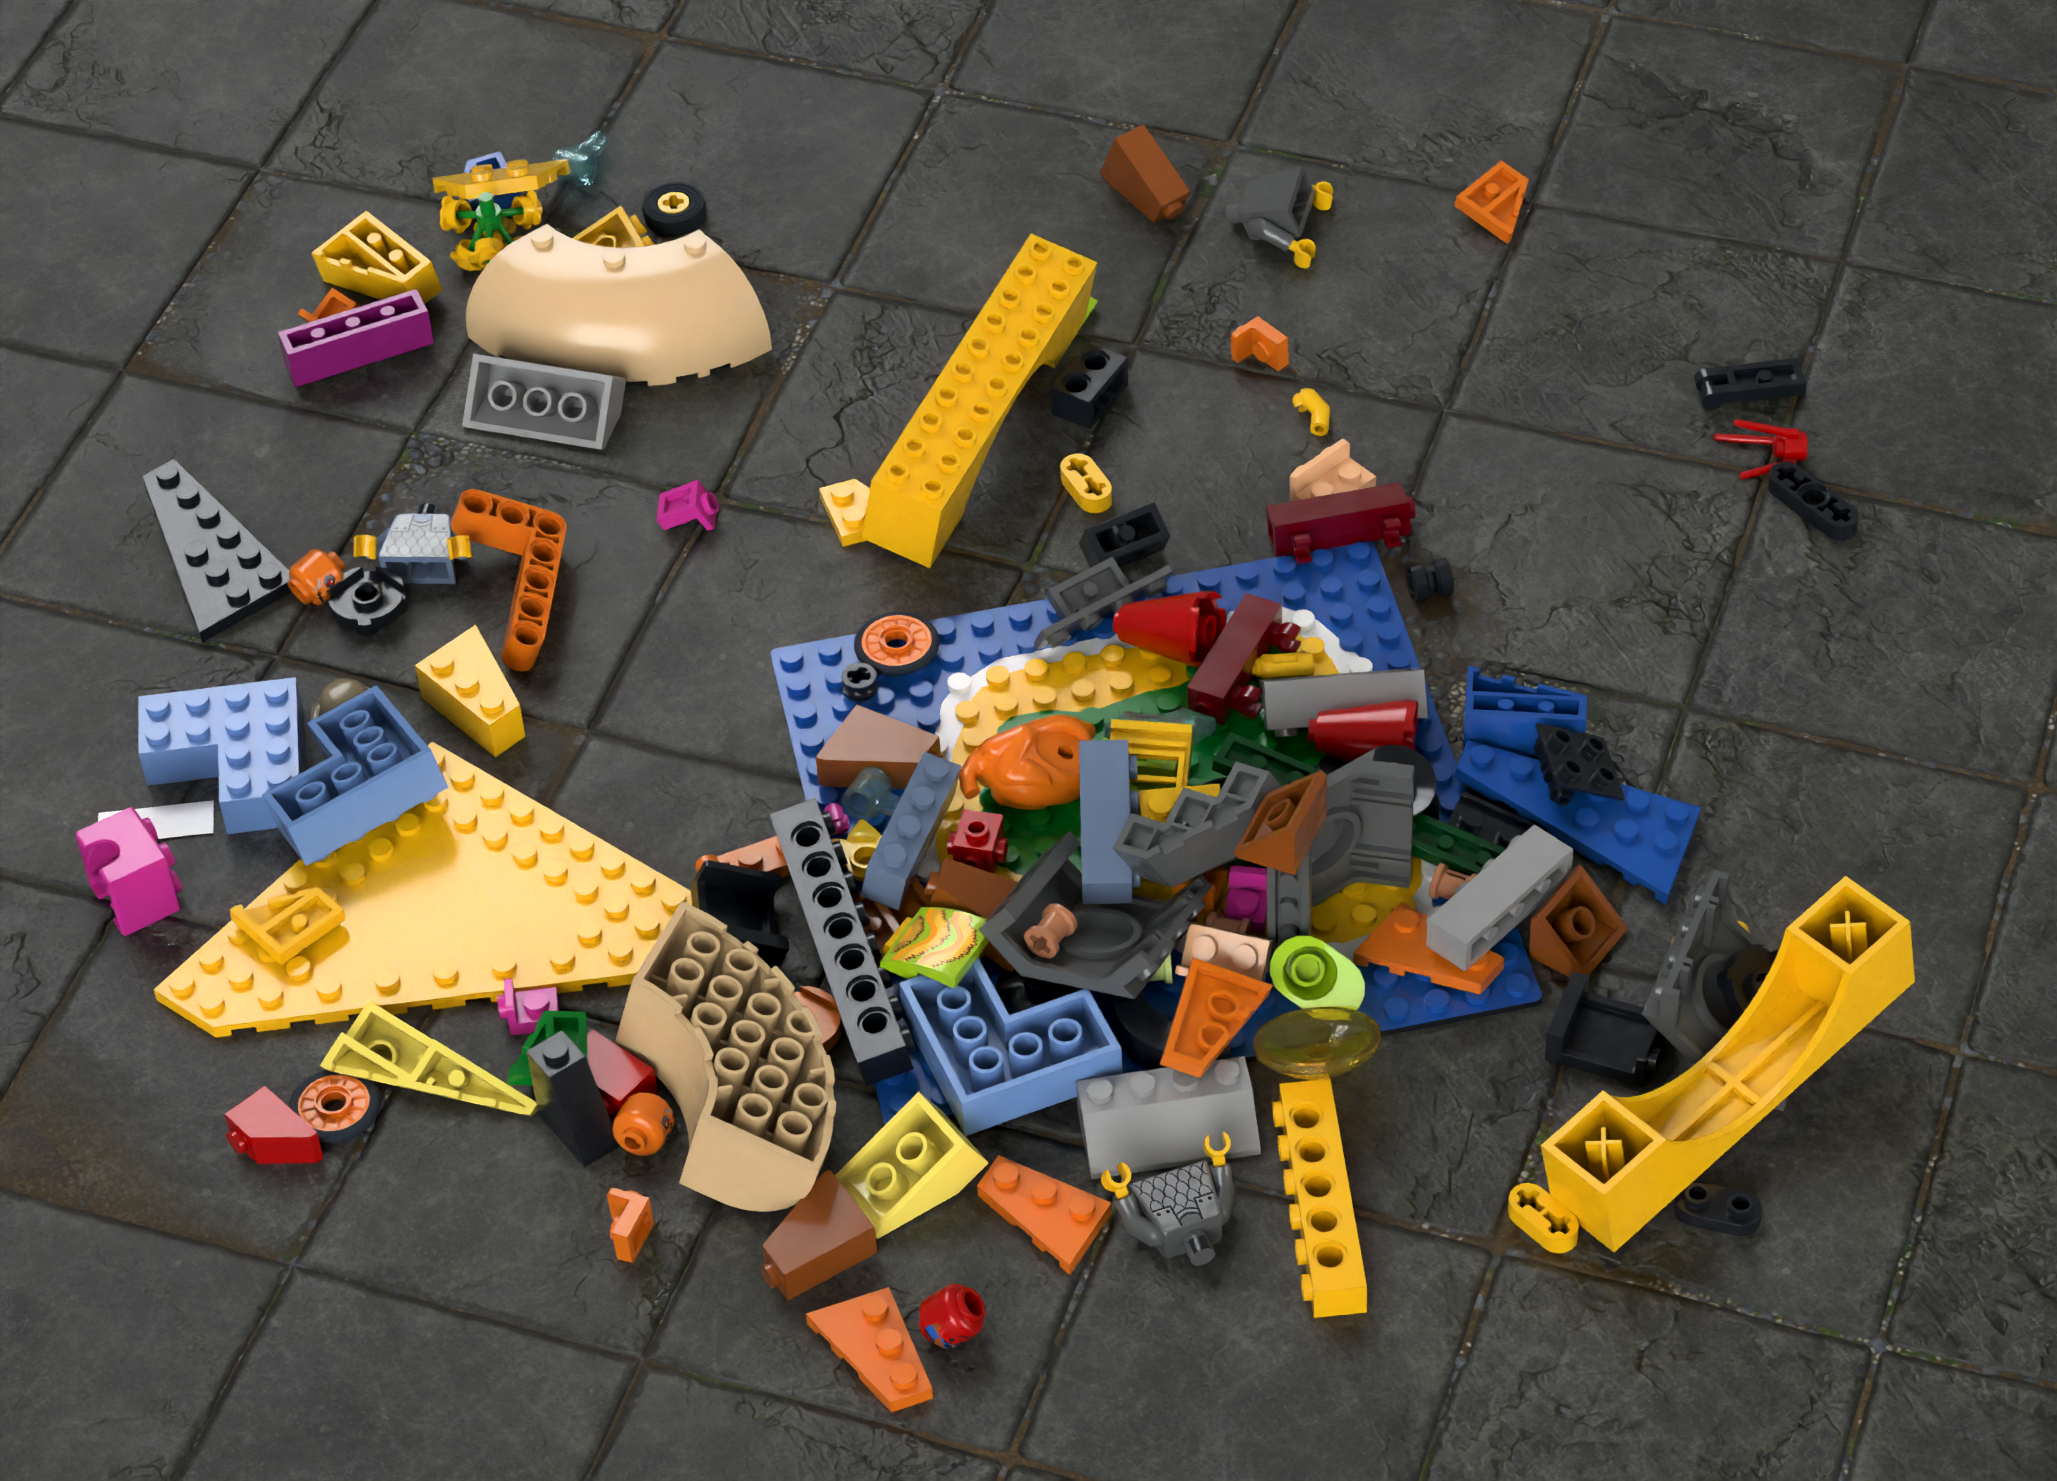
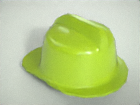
M1310 935L1294 936L1278 946L1270 960V977L1274 987L1303 1010L1323 1021H1339L1348 1018L1359 1009L1363 1001L1365 982L1358 967L1347 957L1320 939Z

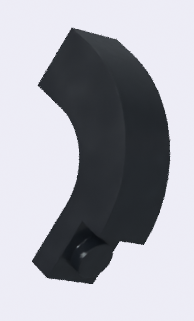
M1143 989L1135 999L1115 995L1116 1003L1112 1004L1114 1032L1123 1050L1136 1063L1147 1070L1166 1068V1066L1160 1065L1172 1021L1161 1017L1152 1010L1146 1000ZM1229 1044L1216 1060L1231 1058Z

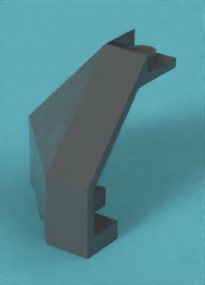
M1235 762L1217 797L1183 787L1165 823L1131 813L1113 850L1141 878L1169 887H1175L1238 859L1233 852L1266 793L1280 788L1282 785L1270 771Z

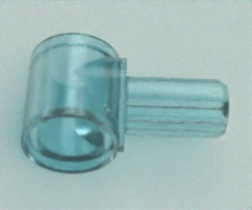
M596 130L583 143H576L570 148L560 147L556 151L553 161L568 159L570 174L558 175L557 177L587 186L592 184L598 172L597 156L609 144L608 137L604 136L602 131Z
M866 767L858 773L843 794L842 805L849 815L860 820H867L872 816L879 818L882 813L892 817L901 797L892 793L893 786L884 772L874 767Z

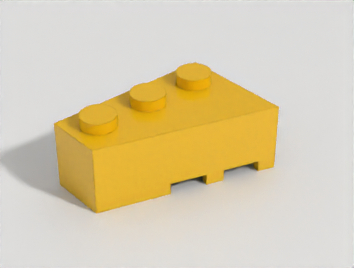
M367 211L311 253L324 282L379 300L417 289L424 304H426L443 290L432 262Z
M476 625L415 665L421 698L494 757H497L526 737L520 704Z

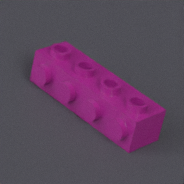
M417 289L277 332L284 365L295 387L434 343L428 310Z

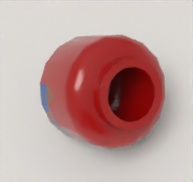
M959 1283L949 1284L932 1293L921 1302L919 1309L920 1330L923 1336L944 1349L954 1348L976 1336L982 1330L986 1313L984 1302L974 1289Z

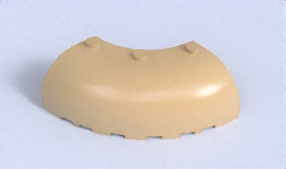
M545 224L512 242L494 256L477 278L471 290L466 308L468 338L495 357L500 358L504 356L511 360L626 378V382L647 381L648 386L676 383V377L696 373L698 378L710 375V369L730 364L731 368L772 350L766 316L750 282L735 261L701 230L661 244L633 248H615L592 245L575 240Z
M681 901L632 980L615 1044L655 1069V1075L664 1083L681 1109L688 1131L689 1152L679 1184L739 1209L770 1212L789 1208L797 1204L800 1199H804L811 1191L827 1155L833 1133L834 1115L836 1113V1101L834 1100L833 1090L835 1076L830 1055H826L821 1042L822 1032L809 1007L803 1008L800 1001L793 994L795 987L777 966L770 968L757 955V947L749 941L743 944L726 932L727 925L706 912Z

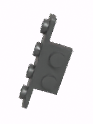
M1111 557L1048 589L1045 596L1060 618V621L1041 630L1034 641V645L1037 650L1047 645H1050L1051 648L1058 647L1071 638L1070 633L1080 628L1084 632L1093 629L1104 620L1103 616L1113 611L1116 613L1123 604L1135 602L1136 599L1145 594L1148 598L1160 594L1168 587L1166 582L1174 572L1170 565H1167L1130 584L1115 559Z

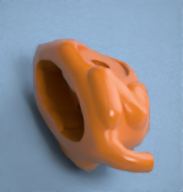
M1059 714L1036 719L992 736L968 756L960 771V789L964 797L972 799L979 795L980 789L976 783L977 780L981 786L990 788L991 795L997 804L1015 809L1040 810L1045 809L1047 806L1067 804L1079 799V741L1093 740L1096 735L1095 726L1074 716Z

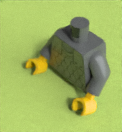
M1303 166L1280 170L1249 181L1242 200L1226 205V218L1231 225L1242 223L1249 238L1253 240H1264L1285 252L1287 249L1295 252L1294 263L1300 268H1309L1311 258H1315L1316 246L1312 240L1302 239L1297 242L1294 238L1301 237L1312 204L1320 210H1329L1331 208L1333 187L1330 183L1323 181L1318 182L1316 186L1313 185L1312 180L1308 179Z
M1225 1132L1222 1133L1224 1149L1221 1151H1214L1209 1145V1135L1206 1136L1203 1142V1150L1208 1157L1212 1158V1166H1209L1207 1161L1204 1160L1129 1184V1191L1126 1185L1131 1180V1171L1125 1163L1120 1162L1117 1164V1170L1122 1178L1121 1183L1114 1182L1108 1169H1106L1102 1173L1101 1183L1105 1189L1115 1192L1117 1198L1114 1199V1203L1127 1233L1150 1247H1156L1163 1257L1172 1258L1187 1253L1191 1263L1195 1266L1209 1263L1215 1257L1212 1244L1218 1243L1222 1239V1225L1230 1221L1236 1196L1231 1164L1226 1163L1225 1154L1231 1146L1229 1136Z

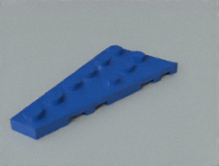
M1467 740L1455 771V779L1493 802L1503 801L1516 809L1518 816L1529 821L1533 819L1548 828L1550 835L1573 848V850L1598 865L1608 864L1623 873V880L1635 887L1638 884L1643 885L1655 893L1654 898L1667 905L1697 825L1701 807L1620 784L1625 797L1623 801L1576 791L1569 804L1559 806L1550 799L1548 783L1544 781L1539 760L1472 740Z

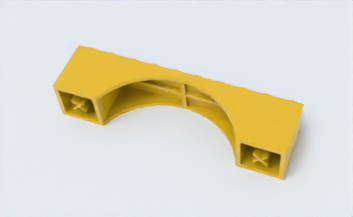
M1032 233L1029 235L871 480L861 538L927 568H931L961 520L987 453L1019 393L1042 364L1054 369L1056 368L1084 322L1098 262Z
M1847 876L1843 877L1786 928L1777 956L1760 989L1736 1023L1702 1059L1674 1080L1642 1095L1617 1097L1602 1091L1541 1145L1550 1195L1575 1215L1582 1228L1611 1251H1617L1915 982L1910 921Z

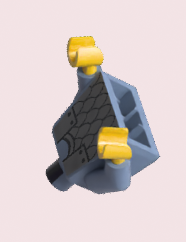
M424 503L418 507L417 514H399L395 516L391 527L383 531L378 537L372 535L354 536L353 557L365 556L368 559H379L380 567H386L396 572L401 577L403 584H456L455 558L460 560L472 558V546L469 536H457L453 532L450 516L440 514V510L436 505Z

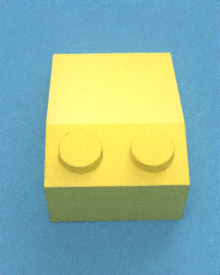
M918 1092L835 1177L874 1225L876 1238L879 1239L957 1195L989 1162L941 1109Z

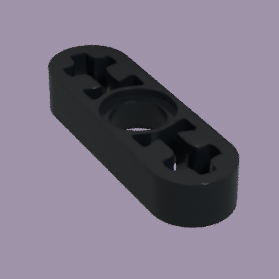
M1780 462L1771 467L1768 490L1774 497L1831 539L1847 540L1856 534L1859 514L1854 506L1795 463ZM1808 497H1816L1821 499L1823 502L1817 505H1811L1806 503L1804 499Z

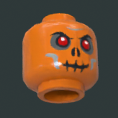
M312 549L290 567V580L287 584L292 593L303 604L308 605L312 603L321 606L330 599V587L343 579L342 571L345 569V565L339 556L332 551L327 554L320 549Z
M640 1092L631 1095L614 1119L612 1127L614 1138L629 1153L638 1156L655 1154L664 1145L673 1129L675 1121L673 1111L667 1102L658 1095Z

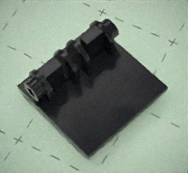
M1540 723L1535 725L1539 737L1536 739L1534 751L1538 756L1544 781L1548 783L1549 796L1552 801L1556 802L1559 806L1567 805L1571 802L1572 796L1576 791L1624 800L1625 797L1603 737Z

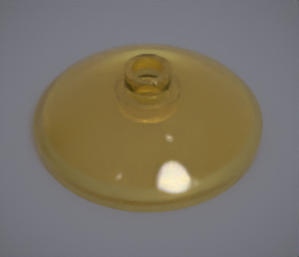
M1312 1007L1282 1014L1265 1023L1254 1035L1253 1048L1258 1061L1278 1074L1308 1081L1327 1080L1344 1075L1365 1064L1381 1045V1030L1378 1023L1372 1017L1360 1011L1341 1007Z

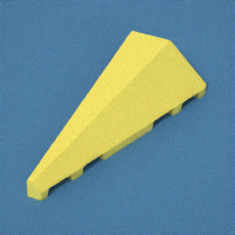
M369 1000L347 1034L341 1032L320 1064L327 1071L527 1116H533L538 1111L534 1100Z

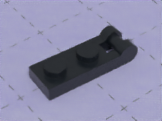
M1798 358L1704 368L1697 371L1694 376L1696 387L1701 391L1699 394L1701 404L1707 410L1717 409L1723 403L1804 395L1806 382Z

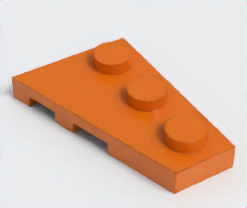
M1403 902L1399 903L1353 953V963L1356 965L1368 967L1370 962L1389 967V973L1405 976L1406 972L1428 976L1431 983L1480 995L1504 969L1505 960L1504 957L1489 950L1468 970L1463 971L1426 946V920L1428 916Z
M1193 958L1186 975L1160 1065L1201 1078L1269 996L1273 985Z
M889 1287L806 1313L807 1325L816 1334L820 1333L830 1343L831 1350L840 1359L844 1358L856 1370L859 1379L890 1412L933 1399L932 1386Z

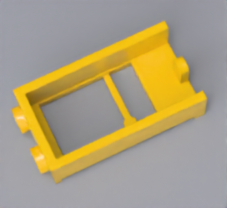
M1111 719L1110 740L1128 739L1129 755H1137V758L1178 761L1177 777L1137 775V780H1129V783L1132 781L1176 784V787L1189 786L1193 749L1192 724Z

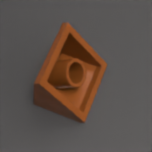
M1320 770L1266 793L1233 853L1239 859L1296 875L1327 817V775Z
M1581 865L1575 866L1532 916L1530 924L1529 957L1568 977H1571L1572 972L1589 976L1628 930L1626 924Z

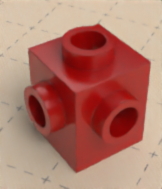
M963 809L957 831L951 830L949 834L947 854L953 855L954 861L996 874L999 862L1005 863L1009 846L1008 838H1005L1003 815Z

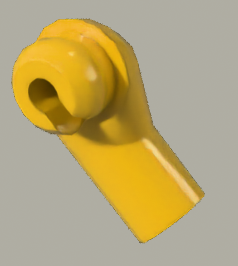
M1301 389L1300 393H1296L1293 396L1292 403L1294 408L1299 406V412L1304 413L1308 410L1311 413L1310 431L1316 436L1326 435L1329 431L1330 406L1314 389Z

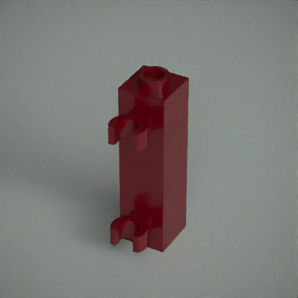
M1400 482L1266 506L1267 534L1276 558L1294 555L1297 564L1312 562L1310 554L1312 551L1346 546L1357 542L1363 543L1383 539L1386 548L1402 546L1400 536L1411 534L1410 519L1416 517L1414 500L1412 496H1406Z
M1249 593L1244 595L1187 686L1189 715L1223 726L1234 709H1237L1245 717L1257 718L1262 709V704L1257 703L1262 695V690L1249 685L1255 676L1252 675L1255 660L1263 654H1269L1273 645L1283 653L1297 652L1301 645V641L1296 640L1301 627L1291 622L1282 624L1281 603Z

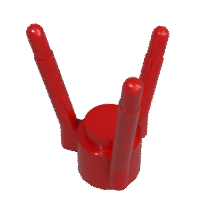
M1735 419L1733 424L1736 427L1773 434L1774 437L1719 433L1714 435V440L1772 445L1773 457L1780 458V462L1797 464V461H1805L1807 458V434L1805 431H1799V428H1782ZM1780 462L1741 472L1739 477L1740 479H1747L1767 474L1773 465Z

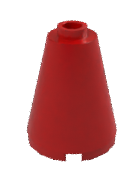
M1205 590L1125 603L1114 615L1113 630L1121 642L1199 669L1226 626L1227 615L1225 608H1218L1216 599H1222L1220 594L1215 591Z
M1404 699L1319 711L1317 719H1310L1308 743H1315L1316 752L1347 762H1351L1373 749L1386 745H1400L1416 751L1414 745L1415 734H1417L1418 701Z

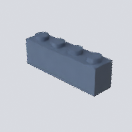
M1128 739L1079 741L1082 904L1132 903V888L1140 887V876L1126 864L1113 850V847L1131 813L1138 815V791H1130L1129 780H1137V755H1129Z
M923 752L867 865L860 896L899 911L954 798L961 765Z

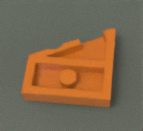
M1501 160L1456 196L1454 206L1508 244L1515 229L1529 179Z

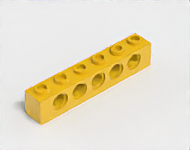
M1331 1079L1279 1084V1101L1272 1102V1113L1275 1128L1282 1127L1284 1134L1278 1136L1280 1161H1288L1289 1169L1283 1170L1286 1196L1294 1195L1295 1204H1289L1291 1229L1299 1230L1301 1239H1295L1296 1261L1298 1266L1305 1265L1307 1273L1300 1276L1303 1301H1311L1314 1318L1367 1313V1283Z

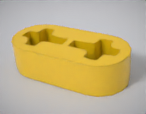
M1071 454L1061 461V482L1080 508L1089 513H1101L1108 510L1112 505V486L1095 462L1084 454Z
M1532 1183L1519 1184L1510 1191L1508 1198V1214L1510 1219L1543 1248L1559 1254L1566 1253L1577 1245L1579 1233L1578 1219L1547 1191ZM1522 1202V1203H1524L1526 1206H1524V1207L1522 1208V1207H1520V1203ZM1535 1203V1209L1530 1204ZM1551 1227L1555 1229L1557 1232H1555L1554 1234L1551 1233ZM1562 1229H1566V1230H1567L1566 1234H1564L1563 1232H1561V1230H1562Z

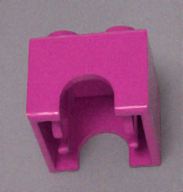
M129 807L76 832V840L90 887L98 899L110 896L112 902L110 906L116 916L113 922L122 935L127 936L180 910L177 893L183 891L175 871L173 869L170 870V867L176 864L174 856L165 842L160 845L157 843L158 834L148 817L141 819L133 807Z

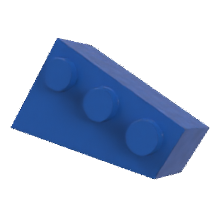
M1468 665L1463 750L1467 740H1472L1523 756H1537L1534 751L1536 739L1539 737L1535 727L1537 723L1586 733V695L1539 684L1537 689L1515 684V677L1503 675L1501 680L1480 675V668Z

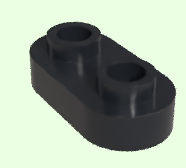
M1693 1181L1675 1197V1214L1679 1220L1687 1225L1734 1236L1750 1235L1760 1227L1762 1205L1759 1199L1749 1192L1701 1181Z

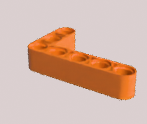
M466 490L460 495L451 519V529L457 536H469L470 541L521 555L501 658L504 664L514 671H528L533 668L545 639L567 529L564 518L553 511L481 490Z

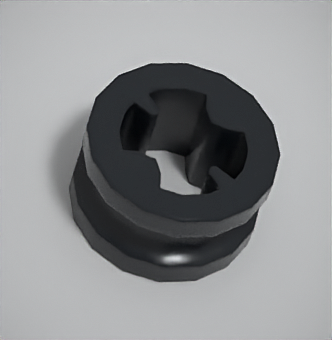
M854 663L843 670L841 676L844 695L848 699L862 702L875 696L878 690L877 673L871 665Z

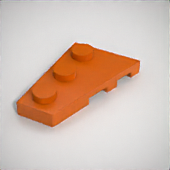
M1000 1155L996 1157L977 1185L978 1196L1012 1226L1018 1225L1032 1237V1243L1042 1252L1047 1250L1059 1261V1266L1069 1275H1071L1112 1214L1111 1202Z

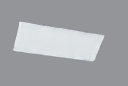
M214 800L135 809L141 819L148 817L151 820L158 834V839L213 833ZM120 811L98 813V822Z

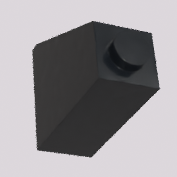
M560 1031L527 1050L538 1115L584 1168L620 1147L614 1138L613 1124L586 1056L563 1031Z

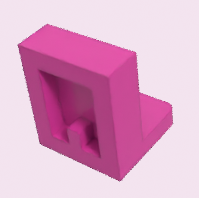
M697 479L659 494L656 521L664 530L697 518L704 528L709 531L715 529L716 515L719 511L718 501L715 495L710 491L708 492Z
M1232 865L1229 871V891L1223 917L1243 921L1244 918H1251L1253 920V933L1264 934L1267 922V869Z
M512 978L504 979L505 994L497 995L500 1020L508 1019L511 1035L534 1033L536 1024L544 1010L559 1011L556 987L515 992Z

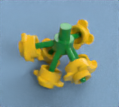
M529 190L527 195L522 194L515 197L511 208L501 209L498 204L494 203L493 195L490 192H483L479 195L480 205L476 208V211H472L470 204L463 198L453 200L452 196H444L441 201L442 208L440 210V227L442 230L449 231L453 229L457 234H462L470 226L472 218H477V222L473 227L474 235L472 240H460L459 244L454 248L455 251H452L449 257L459 267L468 271H481L502 249L523 237L517 236L512 238L510 234L516 231V224L522 225L527 230L531 229L532 224L539 225L541 223L542 205L539 199H537V194L534 190ZM506 216H512L513 220L507 219Z

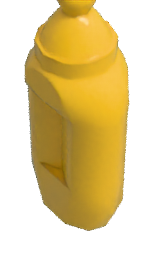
M1307 652L1263 654L1255 660L1252 675L1264 679L1308 676L1314 674V661L1312 654Z

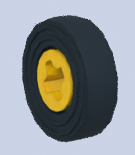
M670 182L653 188L644 197L642 205L646 225L655 233L664 236H679L697 229L704 222L707 210L702 192L694 185L684 182Z

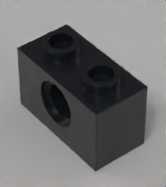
M1155 502L1085 529L1079 545L1090 568L1111 557L1115 559L1119 567L1164 550L1170 534Z

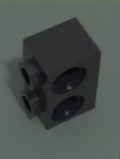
M1088 343L1079 355H1075L1072 358L1069 367L1064 373L1053 380L1049 389V397L1052 401V415L1091 429L1128 386L1127 357Z

